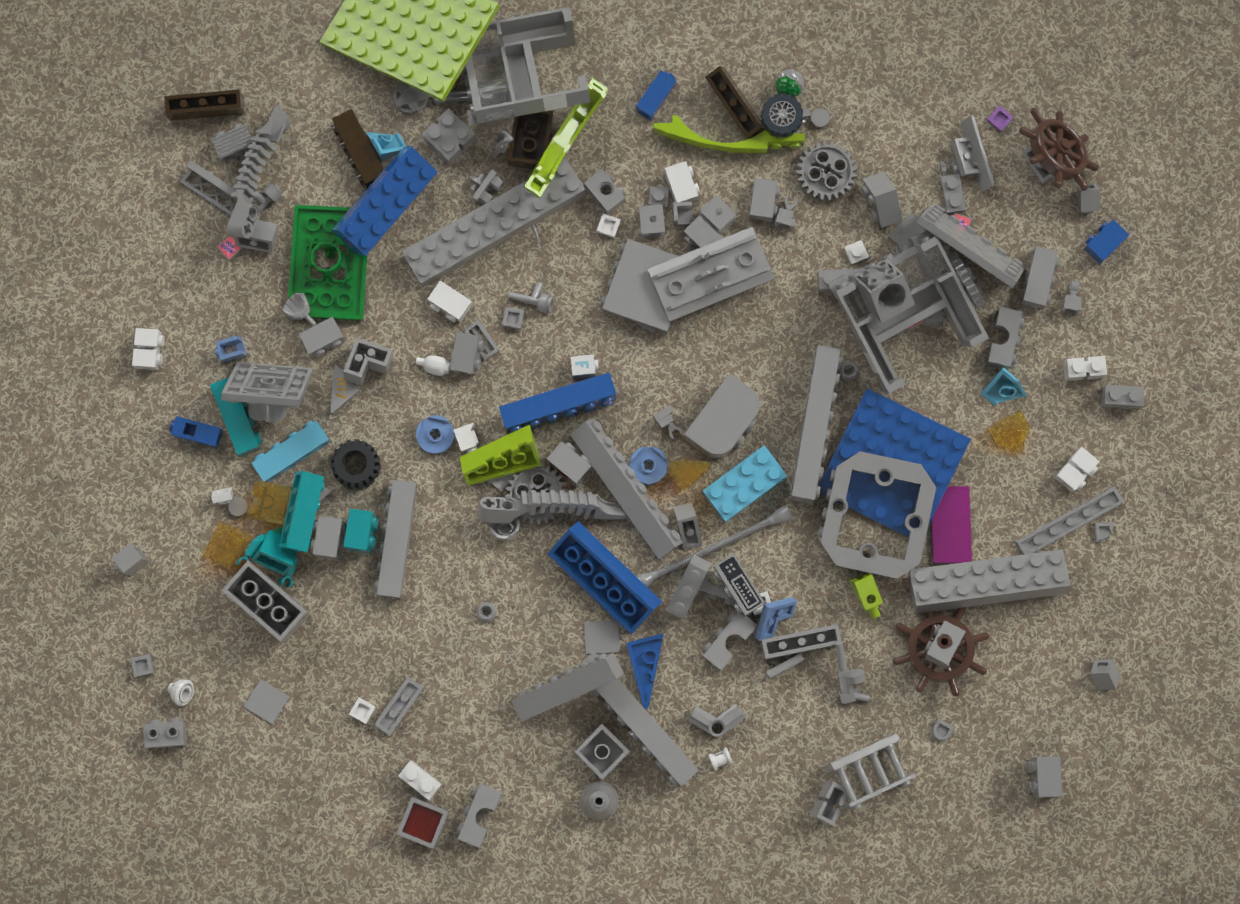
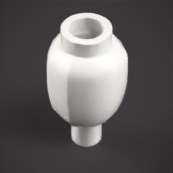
M430 355L425 359L420 357L416 359V365L423 366L424 370L428 373L438 376L450 373L451 363L443 357Z

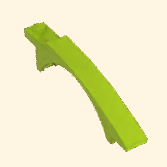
M594 78L587 85L590 102L574 105L524 185L525 189L538 198L541 197L548 184L552 181L558 166L570 146L606 96L608 88Z
M672 115V123L653 124V132L670 139L701 148L733 153L767 154L768 146H771V149H781L782 146L797 149L805 143V133H796L792 136H787V138H777L765 130L745 141L734 143L715 142L694 133L682 122L678 115Z

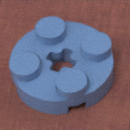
M432 415L419 423L416 430V438L419 446L424 451L430 454H440L446 452L452 446L455 432L451 423L446 418ZM438 430V434H441V436L433 440L430 433Z
M641 447L631 456L629 467L634 470L636 478L640 483L652 485L660 482L665 477L668 464L665 454L656 447ZM645 461L648 462V463H649L650 461L653 462V464H652L653 469H652V470H650V469L645 470V469H644V468H645V464H644Z

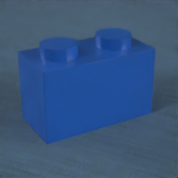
M1114 219L1109 224L1105 221L1098 229L1100 233L1096 237L1092 234L1085 241L1087 246L1084 250L1099 264L1129 236Z

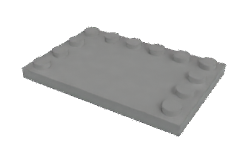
M931 204L916 221L918 224L1010 287H1014L1023 273L1025 267L1019 259H1012L1007 256L1008 253L1004 249L991 245L992 242L984 236L981 238L975 234L976 231L972 227H964L960 224V219L954 215H947L944 212L945 209L941 206Z

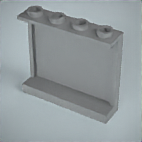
M627 239L626 244L622 243L619 254H622L620 261L616 260L613 268L615 272L614 278H610L606 287L609 289L607 296L603 295L601 300L602 312H609L658 329L660 333L667 335L671 322L667 318L647 269L679 256Z

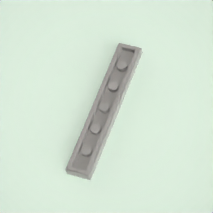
M1114 486L1015 541V544L1022 555L1035 553L1123 504L1124 501Z

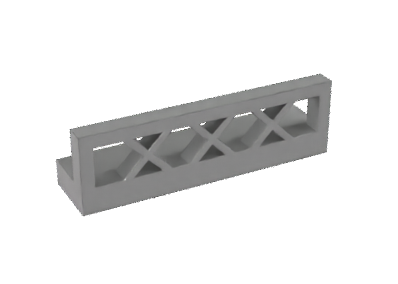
M190 160L187 164L189 170L180 183L231 216L234 210L233 206L236 205V203L232 202L231 194L236 192V190ZM194 173L198 176L200 184L191 185L186 181ZM212 185L215 194H204L203 186ZM218 196H229L230 204L221 205Z

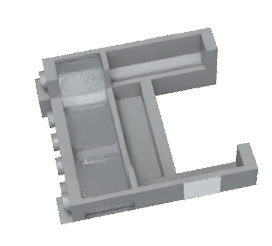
M569 7L492 21L463 69V73L468 74V76H464L466 88L470 87V90H467L468 99L473 101V104H469L471 111H467L469 125L590 102L585 75L578 77V89L541 95L532 53L576 45Z
M928 230L908 238L910 246L906 244L898 248V253L894 255L890 253L881 258L882 261L888 259L904 274L915 303L914 306L881 323L865 307L854 279L855 276L859 275L858 271L849 275V280H847L845 275H840L828 284L884 393L890 394L906 384L903 378L897 377L880 343L937 311L944 310L962 346L973 348L989 339L938 237L931 236ZM873 262L864 268L868 270L877 264Z

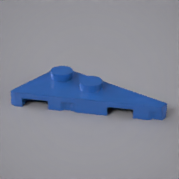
M663 633L626 643L644 709L649 707Z

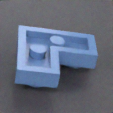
M790 597L764 604L755 637L759 641L774 637L778 621L793 617L797 600Z

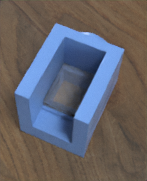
M239 336L216 342V356L223 362L247 357L243 339Z

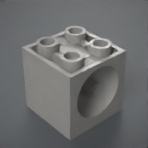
M888 259L880 261L877 265L862 271L854 277L865 307L881 323L915 305L904 274Z

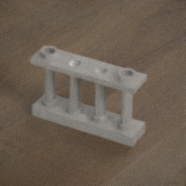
M897 733L824 766L827 773L834 771L838 775L849 799V803L842 806L843 810L850 808L851 811L862 806L861 802L897 785H900V787L911 784L910 779L916 777L915 773L905 775L895 753L894 743L900 741ZM882 748L887 752L899 778L892 783H889L877 756V751ZM865 756L868 759L870 758L883 786L873 791L861 765V758ZM847 764L854 766L866 795L858 799L844 771Z

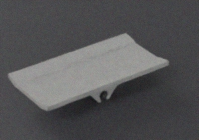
M753 227L647 269L669 322L774 280L773 273Z

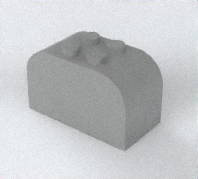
M730 373L685 432L683 440L708 458L722 459L728 456L734 448L738 449L745 439L743 435L745 433L749 435L755 427L756 422L754 420L760 407L758 395L753 389Z
M247 561L222 589L226 595L282 643H285L310 615L301 604L250 561Z

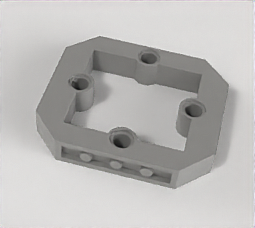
M860 451L838 465L836 470H832L830 481L833 482L832 489L827 490L826 500H829L828 508L824 507L822 519H825L824 527L820 526L818 538H821L820 542L834 564L892 578H899L919 565L936 486L923 466L917 463ZM852 470L874 475L875 482L880 486H888L894 479L920 484L914 513L908 514L904 520L905 528L910 531L904 560L878 555V549L872 543H864L858 550L836 546L842 515L848 509L846 496ZM886 471L889 474L887 482L880 481V472ZM835 501L843 503L844 508L841 512L833 510V503ZM912 517L919 519V526L917 528H911L909 525V520ZM865 547L873 549L872 557L866 558L863 556V549Z

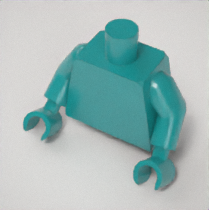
M275 527L273 531L268 530L265 535L260 534L254 538L246 548L244 557L236 561V566L239 565L241 560L246 563L251 557L252 562L285 575L279 578L278 584L282 586L286 579V587H290L293 584L291 575H294L298 556L296 551L279 547L283 528Z

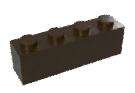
M719 66L705 76L746 139L753 138L765 130L764 126H762V121L725 67Z
M240 89L164 96L165 114L170 121L245 114L244 99Z
M350 109L332 118L334 125L331 127L336 136L340 135L342 141L339 143L343 151L349 152L351 157L348 160L352 168H357L359 173L356 176L360 184L365 183L368 188L382 173L383 168L353 110Z

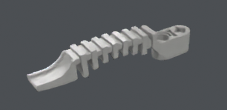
M279 106L274 107L267 124L252 137V144L248 146L249 151L244 155L246 159L241 163L243 167L238 171L240 176H237V184H234L233 187L236 192L231 194V197L237 203L227 226V232L231 237H251L260 215L259 207L251 201L252 197H257L258 194L252 190L258 187L253 181L258 182L260 177L255 175V173L261 174L262 172L258 165L265 166L266 164L261 158L270 159L271 154L266 150L276 152L277 147L271 142L279 143L284 131L288 115Z
M531 490L529 494H526V491H521V495L518 498L484 497L480 500L477 515L478 519L485 523L507 524L525 512L535 515L536 507H539L540 513H545L546 507H549V512L553 513L555 507H558V512L563 513L564 507H567V513L572 514L575 507L576 516H580L583 509V519L589 518L592 509H595L593 519H626L627 514L618 502L605 501L598 494L595 495L592 492L584 494L583 491L574 493V491L570 490L568 493H564V490H559V492H555V490H550V492Z

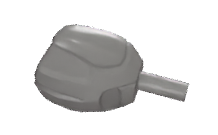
M295 293L290 296L282 309V313L292 320H302L305 318L312 326L316 324L308 315L310 308L306 296L303 293Z

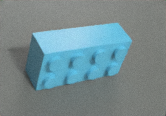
M764 445L705 488L702 494L725 524L787 478V474Z

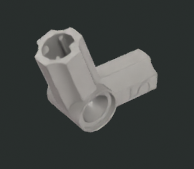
M736 704L717 718L696 706L688 721L712 736L720 737L746 717ZM714 723L722 725V732L720 734H715L712 731Z

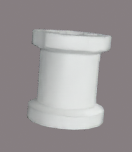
M727 747L713 755L709 754L714 770L728 763L733 764Z

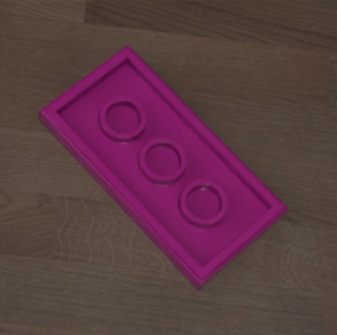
M948 486L931 519L933 564L972 561L969 486Z

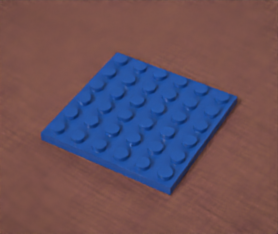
M867 388L818 485L821 487L820 494L826 496L827 490L832 489L833 482L830 481L831 471L836 470L838 465L860 451L921 464L936 486L930 523L971 439ZM852 470L846 501L849 508L909 537L910 531L905 528L904 520L908 514L914 513L920 484L894 479L890 485L880 486L875 482L874 475ZM886 471L880 472V481L887 482L889 480V474ZM912 517L909 520L910 527L917 528L919 526V519Z

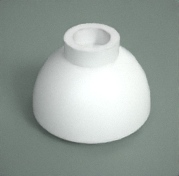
M178 680L168 686V693L175 704L185 706L193 697L194 685L190 680Z

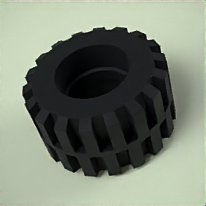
M354 439V441L347 440V443H341L340 447L334 450V456H331L332 464L330 465L332 473L344 487L352 490L353 488L361 490L362 487L367 488L370 483L373 484L375 482V478L380 474V458L375 449L367 444V442L359 441V439ZM354 454H361L367 460L365 470L358 475H350L345 470L346 460Z

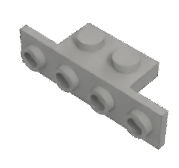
M970 115L960 122L965 138L954 139L951 141V145L961 177L976 175L981 192H985L994 187L995 184L974 115Z

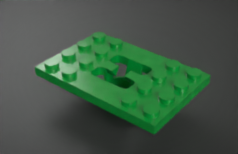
M295 205L288 298L295 293H303L307 298L310 308L308 315L313 319H329L333 317L334 320L364 321L368 254L366 256H358L332 231L334 226L351 207ZM338 247H347V255L340 252ZM322 248L326 251L325 258H335V251L339 254L338 263L332 268L320 269L315 265V255ZM313 267L323 275L321 279L311 278V269ZM340 268L346 270L344 280L333 279L334 273Z

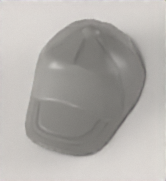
M518 518L513 519L511 523L507 524L487 523L493 535L502 541L514 539L518 535L520 528Z

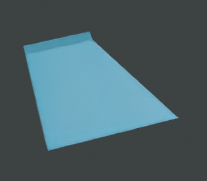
M366 132L382 162L396 156L403 147H407L400 133L392 135Z
M1002 368L981 393L994 406L1000 402L1027 396L1019 380L1005 368Z

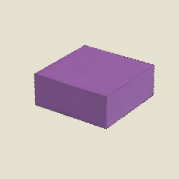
M999 105L987 121L998 131L1002 132L1014 117Z

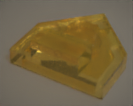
M1021 410L1003 417L987 428L996 446L1023 453L1024 443L1030 426Z

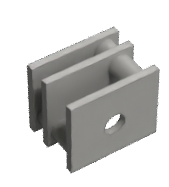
M717 195L700 210L701 213L699 214L719 235L735 220L737 215Z
M663 204L639 206L641 239L665 237Z

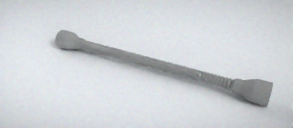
M785 505L777 509L764 521L762 520V522L760 521L751 527L733 534V536L731 535V537H726L724 540L722 539V541L720 540V542L718 541L662 569L650 573H642L636 577L649 587L659 577L690 563L694 555L702 558L706 554L713 553L715 550L717 551V549L719 550L768 525L785 523L792 519V515Z

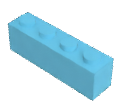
M317 421L306 423L301 431L289 434L286 437V441L274 444L269 452L266 454L261 453L254 458L255 461L252 462V465L264 483L268 484L331 442Z

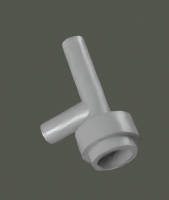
M273 183L263 189L266 193L265 197L256 190H253L258 193L257 197L253 198L259 202L257 206L260 212L271 200L277 203L283 194Z
M541 283L535 284L531 296L510 292L509 295L511 300L537 305L538 312L542 313L551 312L554 304V298L548 294L542 293L539 298L543 287Z

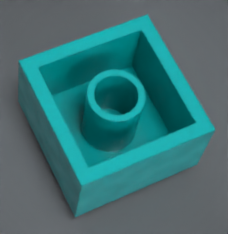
M350 508L343 546L346 550L371 554V550L375 549L376 538L373 535L374 531H378L379 519H377L374 512Z

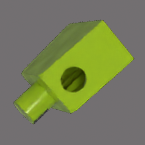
M864 573L849 579L860 608L868 610L871 619L881 616L878 605L882 604L883 601L873 575ZM871 595V599L867 601V596Z

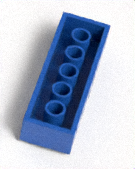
M412 146L403 147L334 226L332 231L358 256H366L438 172Z
M609 372L499 406V410L507 434L529 424L531 430L541 427L540 424L548 422V424H553L559 421L558 418L564 416L569 419L577 416V412L583 410L585 413L592 412L599 405L603 407L611 406L614 404L613 401H616V391Z
M579 521L570 527L548 552V555L630 634L634 633L662 603L644 583Z

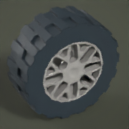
M781 93L780 95L776 94L770 97L762 108V126H764L766 132L768 131L770 135H774L777 138L792 136L794 132L798 131L803 120V109L800 102L789 94Z

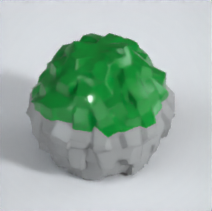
M787 69L777 75L775 88L779 95L781 93L789 94L794 98L802 94L805 88L802 75L794 69Z

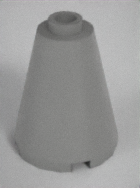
M592 782L583 789L580 795V807L583 813L592 820H606L614 815L618 808V794L613 786L606 782ZM601 797L603 799V803L601 805H597L595 803L596 798Z

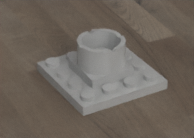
M237 362L222 391V400L230 403L247 402L249 416L254 420H265L266 422L282 420L286 417L287 407H300L312 378L313 368Z

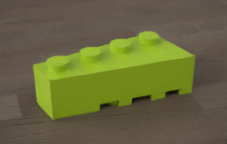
M530 424L460 457L462 473L467 486L542 466L539 450Z

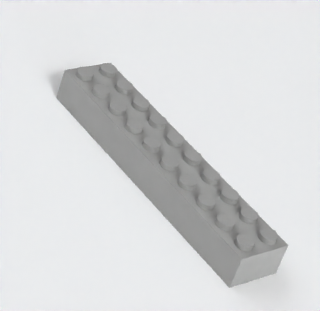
M567 158L561 161L554 178L540 198L524 188L526 180L403 250L402 254L421 287L424 288L585 196V188Z

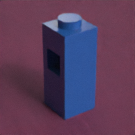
M660 70L636 105V112L652 121L676 86L675 76L670 72Z
M176 416L175 420H172L169 429L173 437L217 449L223 430L219 427Z

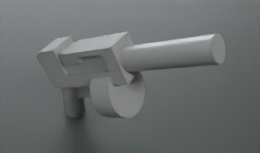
M836 642L835 647L839 663V669H836L841 703L846 704L856 700L869 702L870 695L861 693L859 686L853 688V684L865 681L864 670H850L846 664L843 642Z

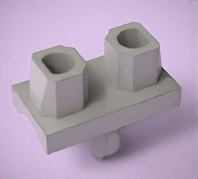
M491 170L486 178L483 174H480L478 178L471 177L470 181L473 185L470 189L473 192L476 191L472 197L474 199L473 202L476 204L480 202L484 205L494 199L492 195L487 193L488 189L491 187L499 192L504 185L497 177L496 172Z

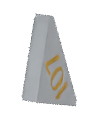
M337 364L334 366L330 410L332 414L359 392V389L352 382L344 380L343 371Z

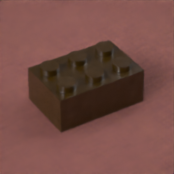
M549 110L514 116L511 134L513 141L510 142L508 166L534 170L550 144L554 120L553 111Z

